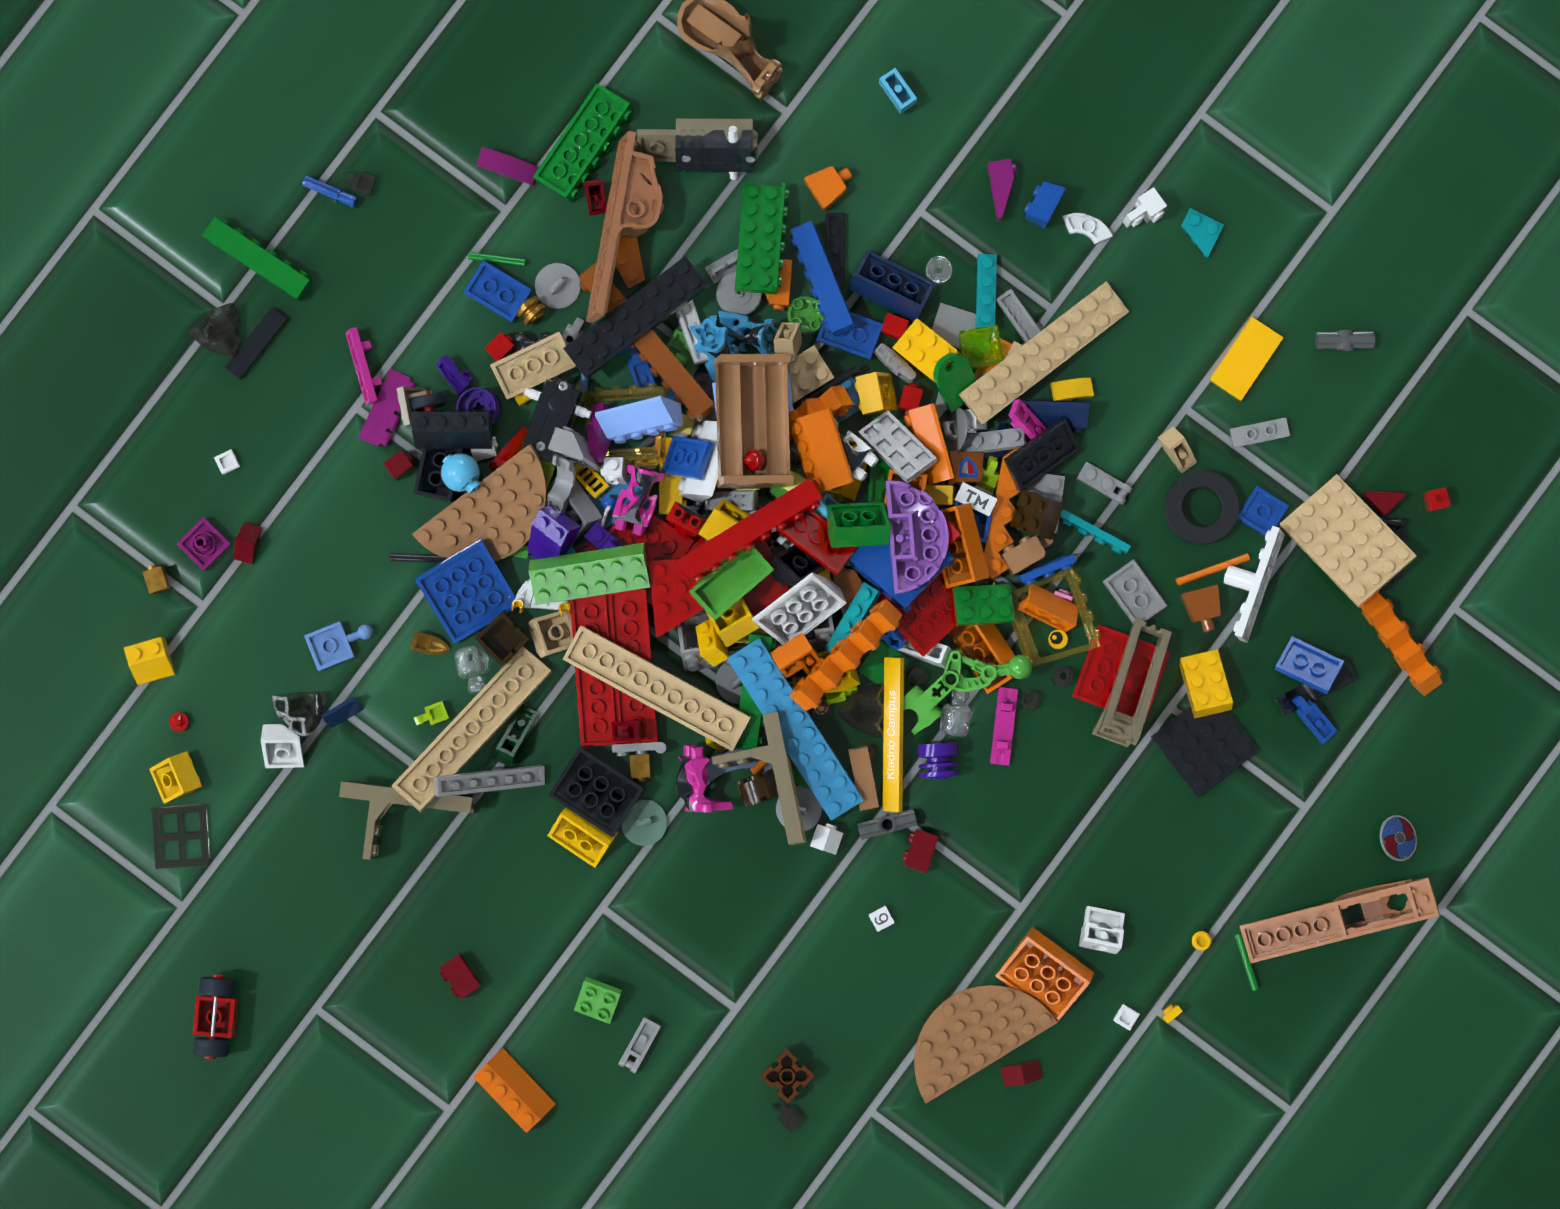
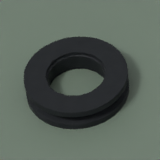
M1194 471L1182 476L1171 486L1166 495L1164 513L1169 527L1179 538L1192 544H1209L1221 539L1233 528L1239 514V501L1235 489L1224 477L1211 471ZM1197 488L1213 492L1218 497L1221 505L1217 521L1207 527H1197L1191 524L1185 518L1182 510L1185 496Z

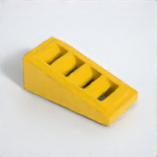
M579 464L574 467L576 479L595 499L610 487L595 470L588 468L582 476H579L578 474L586 467ZM590 473L593 474L588 480H583ZM597 478L598 480L589 487L588 484ZM602 483L603 486L594 492L593 489Z

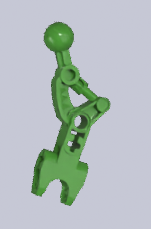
M954 649L949 655L943 675L925 692L917 684L904 696V710L912 709L918 715V723L911 732L915 735L920 730L930 726L943 713L937 704L951 690L958 692L978 690L990 685L998 676L1011 675L1016 679L1027 678L1032 671L1031 661L1026 656L1017 655L1011 658L1007 664H986L978 659L973 660L965 656L961 649ZM965 663L971 666V670L981 675L972 678L964 677L962 664ZM950 673L954 674L956 682L948 681L947 675ZM942 684L946 686L940 693L935 694L936 689Z

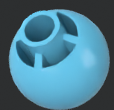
M457 453L453 456L449 454L442 461L444 464L441 468V477L449 489L457 492L467 491L471 494L481 485L478 481L480 475L479 466L471 456L463 453Z

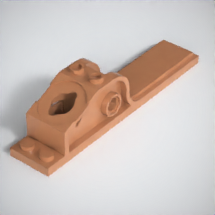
M628 131L618 142L586 322L594 323L607 313L620 236L636 238L643 235L657 222L659 215L662 214L664 209L660 184L658 185L654 170L656 168L654 158L651 155L635 151L637 146L636 132Z
M1426 877L1415 881L1407 879L1353 891L1321 905L1240 925L1250 963L1437 917L1440 916L1430 879ZM1391 895H1407L1408 901L1403 910L1398 911L1388 907ZM1360 903L1365 919L1346 925L1341 909Z

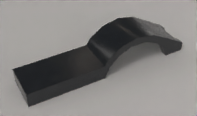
M1350 662L1343 665L1328 694L1358 679ZM1302 684L1275 698V701L1280 704L1283 710L1282 715L1285 716L1298 709L1292 702V699L1297 695L1302 696L1305 701L1310 700L1312 702L1327 694Z

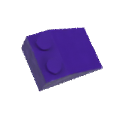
M554 505L541 508L532 523L527 551L537 559L567 555L581 526Z

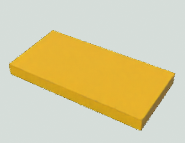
M1251 317L1209 381L1241 401L1283 337Z

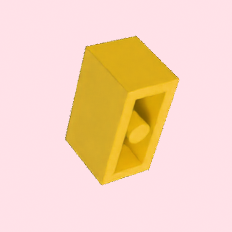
M710 619L696 626L700 656L713 667L727 660V657H729L728 648L718 636Z

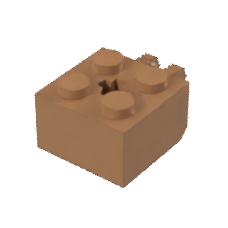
M1028 535L1019 541L1018 546L1015 547L1012 544L1002 551L1001 557L1009 568L1007 571L1010 576L1018 574L1044 558V549L1053 543V539L1037 538V536L1031 537Z

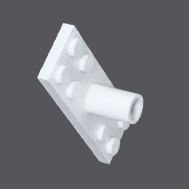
M1272 526L1271 530H1268L1266 533L1265 541L1267 543L1265 549L1262 548L1260 551V563L1257 572L1254 573L1229 565L1224 577V584L1250 591L1246 603L1243 602L1240 614L1242 615L1240 621H1236L1234 626L1235 636L1240 641L1248 643L1285 536L1282 530L1275 526Z

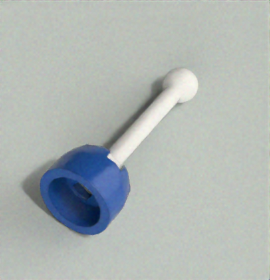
M603 496L602 507L605 509L600 524L602 527H604L608 512L614 510L617 502L616 499Z

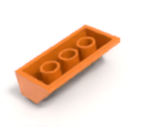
M934 403L906 411V416H904L906 427H909L910 432L937 458V463L922 473L928 475L926 485L953 479L954 475Z
M831 408L789 421L806 479H811L819 493L854 482Z
M971 503L941 510L962 534L947 549L953 555L954 565L952 567L947 565L942 571L946 589L990 578Z
M995 624L956 625L948 633L956 647L961 649L965 656L973 660L978 659L986 664L1000 665L1009 663L1010 659L1015 656ZM972 670V672L974 673V675H975L976 677H978V676L981 675V674H979V673H977V672H975V671ZM1011 675L998 676L990 685L984 687V690L989 694L1014 677Z
M504 1048L473 1076L526 1133L556 1105Z

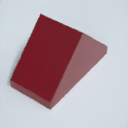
M603 179L584 182L589 216L606 213L607 201Z
M1366 491L1363 493V498L1381 517L1387 514L1405 497V493Z
M243 523L235 539L234 560L253 564L262 527Z
M641 719L611 722L613 741L640 742L643 739Z
M1039 1060L1000 1067L1004 1087L1025 1085L1042 1079Z

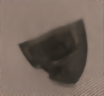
M229 303L208 312L194 322L187 331L206 349L219 355L233 356L241 340V337L238 336V325H241V320L234 303Z
M874 684L859 689L840 705L836 713L853 728L865 734L883 738L884 685Z
M294 692L272 696L275 712L279 719H283L287 723V729L297 735L306 737L315 731L322 720L321 716L324 714L326 706V692Z

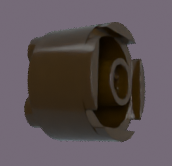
M772 769L736 781L745 807L778 796L776 780Z

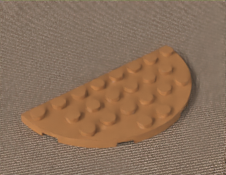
M530 443L480 481L481 485L473 493L469 494L466 492L413 532L412 535L425 548L438 556L447 557V559L480 539L494 561L508 557L519 550L529 540L532 523L539 509L546 507L547 479L545 478L541 459L532 444Z
M1000 985L977 986L950 996L929 1016L921 1029L914 1054L915 1077L925 1103H928L1055 1025L1057 1021L1036 999L1010 987Z

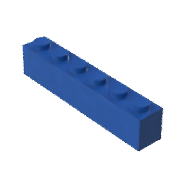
M809 221L791 229L793 235L790 236L791 242L794 247H798L800 253H797V257L800 263H804L806 267L804 274L807 281L811 280L813 284L811 291L814 298L818 297L820 304L817 306L821 315H825L827 319L824 322L829 333L832 332L834 336H838L856 328L814 223Z

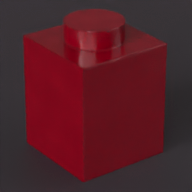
M402 450L383 463L396 481L415 468L412 464L414 462L409 452L404 453Z

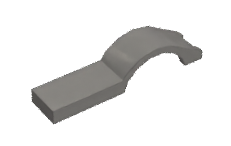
M554 454L552 464L557 466V477L551 491L547 495L546 507L554 505L565 514L567 500L575 484L576 472L572 460H567L560 457L559 454Z

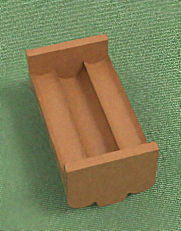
M720 354L714 359L718 456L717 488H783L794 483V475H790L787 364L791 362L790 354ZM756 449L764 455L766 462L760 470L750 471L743 463V459L749 451Z

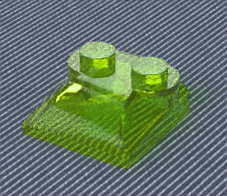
M997 325L959 332L961 355L968 360L972 370L996 365L1004 360Z

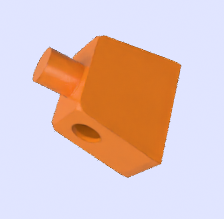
M830 166L805 177L804 182L822 210L826 211L847 191L844 182L852 178V175L847 168L837 173L834 167Z

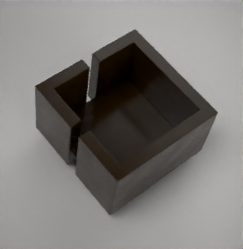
M1022 489L1016 505L1019 506V509H1015L1010 526L1035 536L1052 540L1064 503Z
M504 610L474 638L501 666L514 655L515 651L513 648L518 651L530 639L519 625L513 626L515 621Z

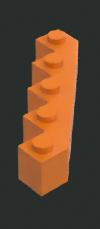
M843 385L833 386L819 398L806 399L794 412H789V421L831 408L836 419L846 415L849 412L848 409L854 404ZM789 426V442H793L794 438Z
M1017 449L1005 455L1001 460L994 496L997 498V502L992 511L987 541L983 551L990 580H993L1009 569L999 552L1014 542L1004 526L1011 522L1015 511L1010 499L1019 494L1020 491L1017 490L1004 459Z
M1377 591L1360 606L1363 611L1362 614L1369 624L1375 627L1379 638L1386 648L1388 647L1394 654L1393 658L1400 668L1406 671L1412 685L1425 696L1443 684L1440 678L1442 674L1437 666H1432L1426 660L1424 647L1420 643L1416 644L1411 639L1408 632L1410 628L1406 622H1401L1395 616L1392 610L1394 608L1392 602L1388 598L1385 600Z
M887 599L869 610L871 614L863 621L860 619L850 629L851 633L844 640L840 639L830 649V655L825 659L821 658L811 668L812 672L806 679L802 677L797 682L789 696L803 710L807 711L818 707L822 702L821 697L824 692L831 688H837L841 683L842 675L850 669H856L861 663L862 655L869 650H875L880 645L879 640L882 635L890 630L894 631L899 626L902 614Z

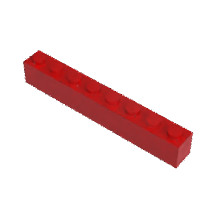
M809 478L677 560L678 565L690 584L694 581L698 583L705 578V574L711 571L713 573L719 570L724 562L734 561L738 558L739 553L750 551L758 541H766L772 536L771 533L776 530L778 532L784 530L788 526L787 523L792 520L798 521L805 516L804 513L808 510L814 511L819 508L822 496Z

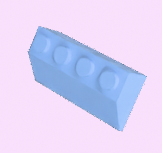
M663 396L595 412V417L607 439L613 440L618 444L625 443L628 439H642L644 435H658L660 431H674L676 427L683 426L681 403Z

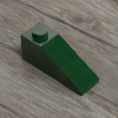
M523 704L520 706L497 745L493 759L508 767L511 766L539 712Z

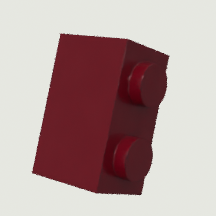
M915 829V832H911L907 842L911 844L909 851L905 850L902 861L905 862L904 866L927 873L938 836Z
M461 953L439 967L441 969V972H439L445 982L449 981L452 986L450 990L456 998L460 997V999H463L482 986Z

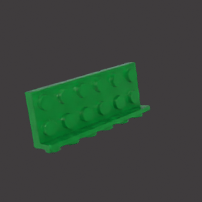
M596 83L533 178L571 203L573 199L579 196L584 182L589 181L594 168L600 165L601 158L605 152L610 150L615 137L621 134L626 121L632 118L634 109L631 104Z
M782 183V187L744 184L735 278V291L777 295V288H781L782 276H778V272L783 270V259H780V253H784L785 241H781V236L786 234V224H783V218H787L788 207L784 206V201H788L789 189H785L786 183Z

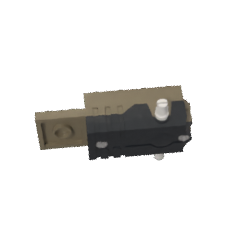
M676 118V130L637 129L638 152L653 156L654 162H676V172H682V170H686V172H691V170H695V172H729L730 179L736 180L738 172H751L752 167L757 163L758 133L753 130V119Z

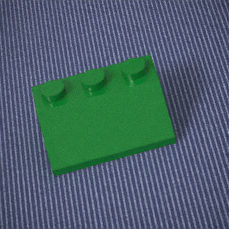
M883 502L826 505L828 537L832 548L889 545L891 525Z

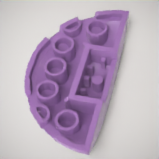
M886 481L887 515L891 525L889 544L894 593L902 594L919 588V586L929 581L937 573L947 553L949 532L943 512L939 510L933 498L923 490L919 491L905 482Z

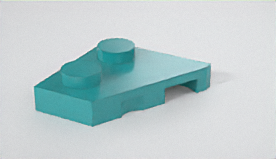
M1192 208L1188 210L1181 225L1183 230L1189 234L1193 243L1202 251L1205 258H1208L1224 224Z

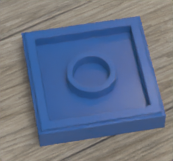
M1256 486L1240 510L1237 519L1263 536H1266L1267 531L1271 530L1272 526L1276 527L1289 505Z

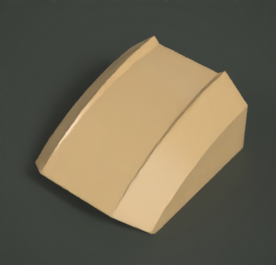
M564 610L562 616L558 611L529 621V631L540 658L569 648L573 636L571 615H569L568 610Z

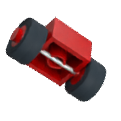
M212 974V977L200 978L199 993L203 995L196 996L193 1035L208 1037H197L194 1039L193 1054L204 1056V1059L228 1056L229 1040L216 1037L233 1038L236 1035L239 998L230 997L234 996V979L224 978V975Z

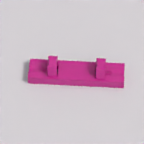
M357 327L350 328L345 334L365 405H372L377 401L374 388L382 385L381 378L371 379L364 355V351L372 348L370 341L361 342Z
M1020 399L1014 400L1008 415L1012 419L1010 424L1014 428H1020L1030 439H1033L1047 429Z
M998 688L990 764L1009 766L1018 689Z

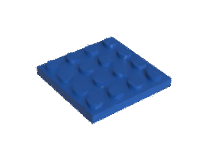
M481 539L414 578L454 644L489 624L501 611L510 612L512 602L516 598Z

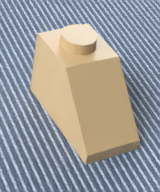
M1171 427L1158 437L1164 451L1181 473L1197 463L1185 437L1174 427Z

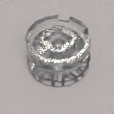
M936 256L928 261L925 269L927 279L936 283L935 285L946 283L952 275L950 261L942 256Z

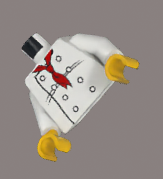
M531 580L524 582L518 590L515 600L512 602L511 610L513 611L515 607H519V613L523 612L524 604V608L559 610L561 616L564 610H568L569 615H571L570 600L536 605Z

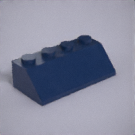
M867 250L853 275L848 289L907 319L915 321L919 318L936 283Z
M1014 400L1010 404V410L1012 408ZM1022 401L1046 428L1064 417L1067 419L1072 433H1082V430L1087 429L1090 403ZM1009 417V428H1014L1010 424L1012 419Z

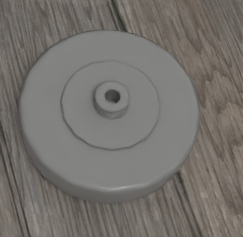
M736 271L730 272L718 283L716 289L718 305L724 312L748 316L759 307L762 293L735 291Z

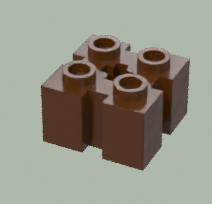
M786 1047L776 1058L778 1064L775 1067L770 1064L761 1073L760 1078L769 1087L776 1085L779 1088L777 1094L789 1104L799 1093L796 1088L800 1084L805 1087L815 1074L804 1063L799 1066L796 1063L798 1058ZM784 1071H786V1072H789V1071H790V1072H792V1074H791L792 1078H791V1079L786 1078V1079L784 1080V1079L782 1078V1077L784 1076V1074H782V1073H783Z

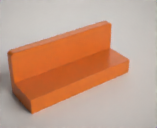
M1031 584L1028 598L1019 603L1018 610L1066 633L1076 626L1079 606L1035 584Z

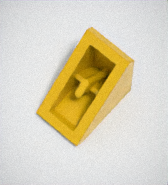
M926 485L925 492L933 498L936 505L954 507L957 487L950 485Z

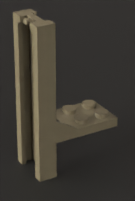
M1135 619L1131 627L1112 691L1092 732L1093 735L1128 747L1130 744L1136 745L1140 738L1172 633L1163 628L1160 631L1156 630L1155 625L1148 627L1146 626L1147 622ZM1143 631L1158 637L1137 709L1133 717L1116 711L1140 632Z
M779 713L763 714L768 745L712 757L713 765L726 769L732 767V763L740 765L749 764L751 759H757L773 765L788 845L793 846L807 843L791 760L786 752Z
M341 782L339 797L370 801L362 859L373 860L375 856L379 855L380 844H377L378 837H381L382 825H379L380 820L393 804L413 805L392 787ZM457 795L436 796L426 808L474 813L476 798Z

